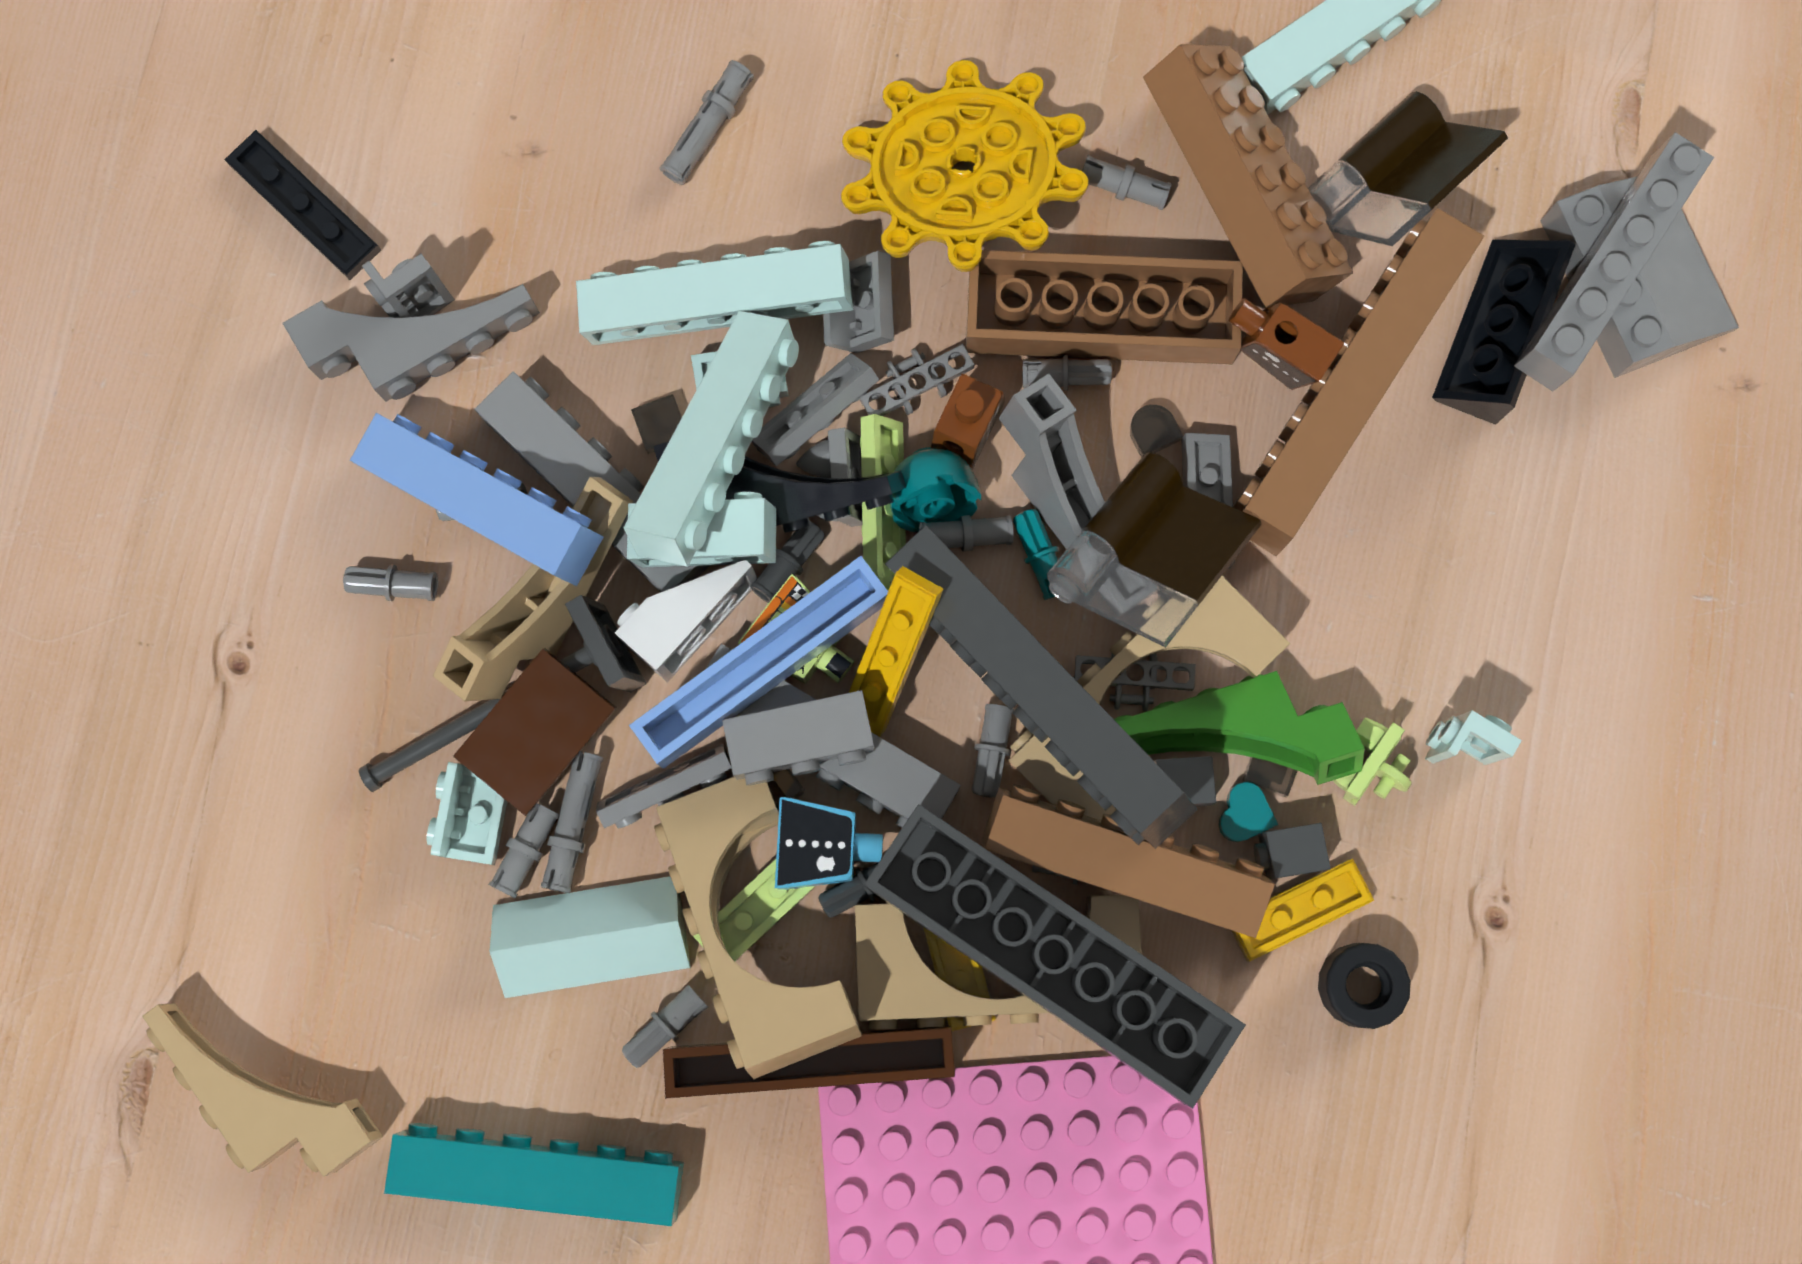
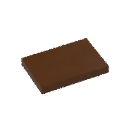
M543 648L453 757L526 816L617 707L550 651Z

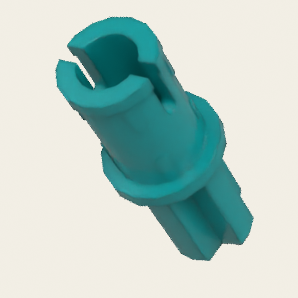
M1030 509L1016 515L1013 518V523L1028 556L1024 561L1025 564H1031L1044 595V600L1070 591L1072 588L1068 584L1056 555L1059 548L1058 546H1052L1038 511Z

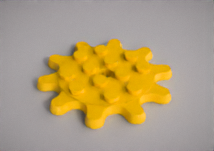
M960 60L948 67L945 85L941 90L934 93H921L906 81L889 83L882 93L884 103L892 111L890 121L879 128L857 126L845 132L842 138L845 151L851 157L871 164V168L866 177L844 187L841 199L843 205L853 214L859 215L872 211H882L891 215V222L881 236V244L883 249L892 257L903 258L919 244L927 241H937L947 246L949 262L958 271L970 272L979 264L982 257V246L985 242L997 237L1011 238L1026 250L1032 251L1041 248L1048 238L1049 231L1048 225L1038 214V208L1050 201L1075 202L1082 198L1088 188L1086 174L1081 170L1062 165L1057 155L1064 149L1074 146L1081 141L1086 131V125L1083 118L1077 114L1067 113L1057 117H1046L1036 111L1034 105L1044 90V83L1039 75L1031 72L1021 73L1004 88L990 89L980 83L979 70L973 62ZM960 161L975 163L973 172L969 169L952 170V168Z

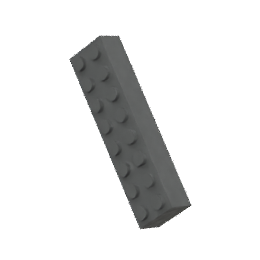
M926 525L885 563L894 574L904 566L944 589L929 625L1010 710L1017 704L1019 705L1012 713L1041 743L1048 737L1051 739L1044 747L1073 777L1079 771L1083 773L1077 782L1105 811L1111 805L1117 809L1110 817L1137 845L1146 839L1156 849L1198 810L1179 786Z
M919 804L864 884L868 890L1192 1109L1246 1026V1024Z

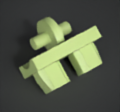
M1365 717L1356 731L1365 750L1371 755L1362 766L1361 772L1333 780L1338 787L1346 791L1343 799L1354 806L1376 775L1381 780L1373 792L1383 799L1387 797L1393 787L1406 792L1412 784L1411 780L1403 774L1411 762L1406 756L1398 754L1391 765L1385 763L1401 740L1405 729L1394 722L1388 729L1382 724Z

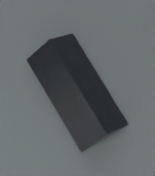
M1492 240L1432 398L1436 402L1495 425L1515 408L1527 374L1514 365L1552 309L1575 248L1572 240Z

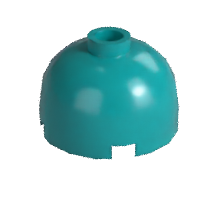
M925 447L913 452L894 470V472L902 471L906 485L905 489L892 494L894 502L890 503L893 520L902 529L919 532L920 522L957 521L960 516L970 515L971 517L978 509L976 500H981V492L977 478L972 468L959 454L944 449Z

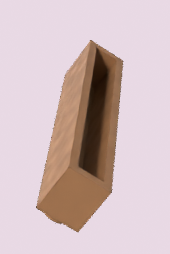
M1016 784L1013 785L1011 791L999 787L981 839L986 850L1256 938L1275 886L1263 874V866L1242 858H1237L1235 864L1218 859L1220 855L1218 851L1196 843L1192 844L1191 850L1174 845L1175 838L1171 835L1156 849L1146 839L1137 845L1108 814H1103L1102 819L1098 820L1084 815L1085 808L1073 802L1058 799L1057 805H1053L1039 800L1040 793L1033 789Z

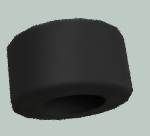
M1352 943L1336 949L1326 958L1319 972L1318 991L1323 1006L1334 1019L1351 1027L1376 1029L1391 1024L1403 1013L1410 998L1411 981L1404 963L1393 951L1379 944ZM1359 967H1368L1374 970L1381 981V992L1378 998L1368 1004L1355 1002L1349 996L1346 989V981L1349 974Z

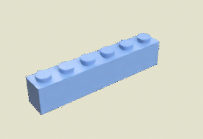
M378 413L375 414L350 461L550 574L575 586L578 585L604 538L588 528L592 519L568 506L563 514L553 509L557 500L531 487L528 495L518 490L522 481L498 468L493 476L484 472L488 464L487 462L465 450L462 451L460 457L451 454L455 446L454 444L432 432H429L426 439L418 436L422 427L399 414L396 415L393 421Z
M858 557L635 720L629 727L656 764L663 769L723 726L722 720L738 715L882 609L888 590L863 557Z

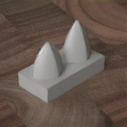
M845 427L828 430V440L811 447L801 456L796 465L803 471L819 477H862L861 436ZM862 502L850 506L852 514L830 521H840L851 527L862 525ZM823 513L817 515L820 518L825 519Z

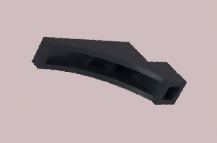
M669 442L653 446L658 462ZM745 456L739 474L734 475L726 491L725 500L734 499V494L738 492L762 494V498H765L776 508V526L782 525L784 533L810 526L808 517L823 513L825 521H830L852 514L850 506L865 502L867 510L893 503L892 494L905 489L906 485L901 470L870 477H814L783 471Z

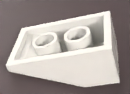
M742 560L648 597L640 606L637 603H633L618 619L617 624L620 628L615 634L632 652L668 683L752 591L750 585L757 580L755 571L748 561Z

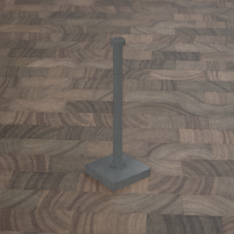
M583 595L567 602L565 605L584 640V647L561 659V661L575 673L594 663L598 666L609 687L632 693L646 685L647 683L629 649L615 634L618 629L606 606ZM500 699L489 700L373 766L369 763L359 768V775L364 785L371 792H374L382 787L384 780L475 730Z

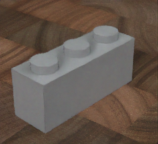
M862 690L722 720L733 776L737 780L745 778L746 785H756L774 780L773 772L792 769L793 776L821 770L819 762L838 759L839 766L863 762L867 760L866 752L875 751Z

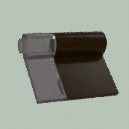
M1417 91L1412 92L1308 187V190L1313 199L1324 209L1327 217L1326 223L1330 231L1393 246L1499 148L1508 137L1505 131L1445 122L1440 110L1429 97Z
M1149 452L1140 459L1047 573V578L1050 582L1049 589L1060 601L1067 604L1074 602L1166 648L1260 528L1261 521L1256 517L1183 486L1181 476L1176 467L1161 455Z

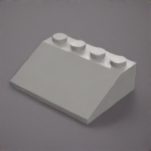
M1637 177L1598 185L1559 200L1540 220L1549 240H1572L1575 244L1565 272L1568 281L1571 280ZM1682 209L1597 338V342L1614 378L1739 328Z

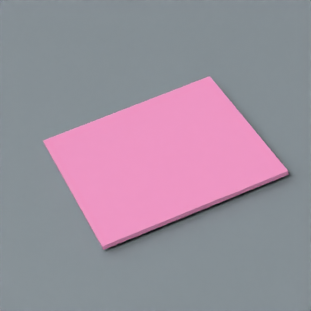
M1114 1056L956 1067L955 1077L818 1087L830 1264H1213L1198 1102L1193 1109L1184 1105Z

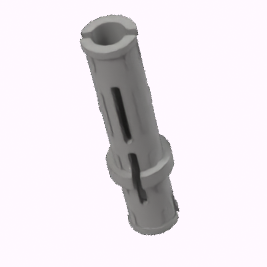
M731 60L713 89L705 92L702 97L703 104L699 108L698 113L690 122L670 155L660 166V171L667 178L679 185H684L691 170L715 137L720 126L726 119H731L736 111L734 106L743 91L753 80L754 75L751 74L747 67Z
M580 751L572 762L554 836H549L547 844L551 846L543 882H541L540 886L542 888L570 894L579 853H584L586 845L582 843L597 777L603 762V757L586 752L583 754Z

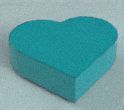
M1243 782L1230 789L1226 801L1228 809L1222 813L1218 824L1224 838L1229 841L1240 842L1277 826L1278 822L1261 789L1253 783Z

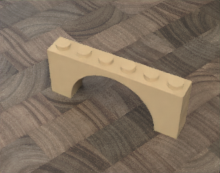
M1221 576L1199 606L1188 601L1185 605H1182L1174 600L1168 604L1161 598L1142 617L1148 624L1136 636L1130 631L1126 632L1109 649L1115 657L1102 669L1095 663L1077 682L1100 704L1112 682L1129 666L1149 655L1177 649L1199 650L1215 654L1236 664L1252 678H1255L1291 643ZM1026 730L1010 746L1016 754L1009 761L1051 804L1057 805L1058 799L1073 802L1085 808L1084 815L1098 820L1102 819L1103 814L1111 815L1117 810L1111 805L1105 811L1077 782L1083 773L1079 771L1073 777L1044 747L1051 740L1049 737L1041 743L1033 733Z
M732 777L656 807L661 823L654 825L655 833L664 852L671 850L675 865L668 867L669 874L677 893L685 891L690 907L682 909L691 935H700L704 950L697 952V956L706 979L708 980L713 977L715 979L719 994L712 996V1000L720 1022L722 1024L730 1023L734 1039L727 1041L736 1068L745 1067V1070L755 1079L861 1037L862 1033L840 980L815 987L776 985L764 981L741 968L729 956L723 943L719 928L718 905L722 886L728 871L740 853L754 839L778 825L779 809L769 782L746 785L745 778L737 780L735 777Z
M1125 895L1086 897V917L1142 954L1139 900ZM891 904L855 905L859 1021L869 1020V1029L897 1028V1019H916V1027L918 1028L945 1026L944 1017H963L964 1026L991 1025V1015H1010L1011 1024L1039 1023L1038 1014L1049 1013L1023 994L987 999L973 996L951 987L937 977L916 952L908 935L901 911Z

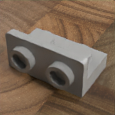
M419 254L414 259L400 262L393 269L392 274L383 279L370 261L362 265L371 278L364 285L389 317L406 318L434 315L454 301L452 295L422 254Z

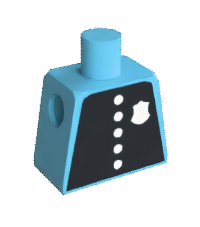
M780 797L775 874L776 889L788 890L853 881L854 861L880 862L882 859L883 834L856 833L855 812Z

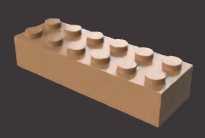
M1178 45L1144 75L1143 79L1265 308H1269L1278 303L1292 305L1315 301L1353 274L1347 262L1348 255L1344 246L1334 238L1326 223L1327 217L1324 209L1311 196L1305 184L1306 177L1304 172L1292 161L1284 146L1285 138L1277 126L1272 124L1264 109L1265 103L1262 95L1251 85L1243 70L1244 62L1240 55L1231 46Z
M982 250L979 264L974 270L969 272L966 350L968 353L1044 357H1063V355H1068V358L1232 365L1241 350L1242 330L1230 323L1228 319L1242 300L1243 265L1241 261Z

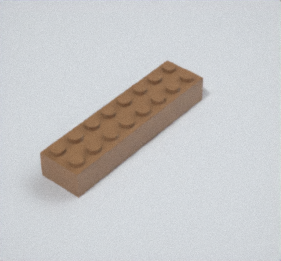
M1436 208L1428 221L1419 217L1394 254V258L1371 290V294L1348 326V330L1341 339L1345 344L1320 382L1311 384L1302 398V402L1279 434L1278 438L1285 443L1283 444L1277 440L1256 470L1255 475L1261 478L1260 482L1252 478L1233 506V508L1256 517L1261 521L1260 528L1250 541L1277 556L1295 537L1478 248L1484 235L1439 208Z

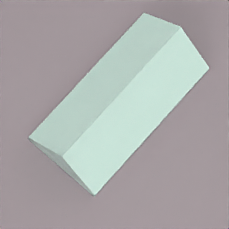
M670 876L571 892L570 894L565 893L493 905L489 952L505 998L691 968L681 895L677 893Z

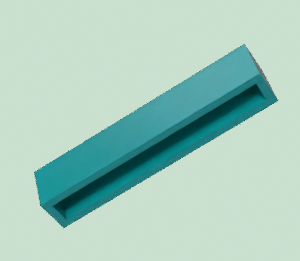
M410 1123L408 1130L392 1135L384 1194L672 1226L677 1220L684 1162L673 1161L672 1152L645 1150L644 1157L625 1155L626 1147L605 1144L597 1145V1152L578 1150L579 1142L563 1139H551L550 1146L531 1145L532 1137L520 1134H503L502 1141L484 1139L485 1131L476 1129H456L455 1136L437 1134L438 1126L422 1123Z

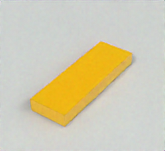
M1352 858L1271 897L1256 938L1235 931L1232 932L1246 961L1250 962L1373 902L1374 899Z

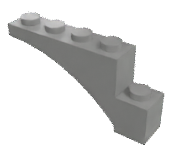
M522 284L500 296L464 309L436 315L406 318L370 317L329 309L321 300L283 322V325L308 368L320 380L326 377L334 378L342 375L351 367V363L357 360L373 389L387 402L390 399L397 400L408 396L416 389V384L430 376L438 377L446 374L455 366V362L464 356L484 352L493 345L494 339L508 331L517 332L522 330L532 322V317L540 312Z
M1048 373L1013 395L999 417V420L1026 454L1011 476L1120 620L1151 599L1158 592V589L1155 585L1102 561L1083 545L1080 533L1103 506L1105 501L1084 452L1074 416L1077 410Z

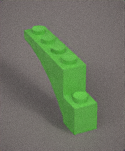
M1277 671L1265 675L1259 674L1255 678L1247 676L1239 683L1220 689L1208 688L1192 698L1179 702H1164L1157 705L1153 710L1134 716L1123 715L1114 719L1148 755L1182 751L1238 754L1267 760L1314 777L1317 785L1361 772L1365 748L1343 702L1331 706L1318 705L1307 710L1303 715L1298 716Z

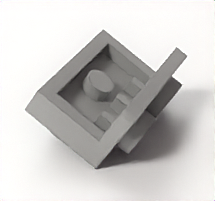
M877 250L849 261L853 310L823 314L824 343L826 346L860 353L894 341L891 255Z

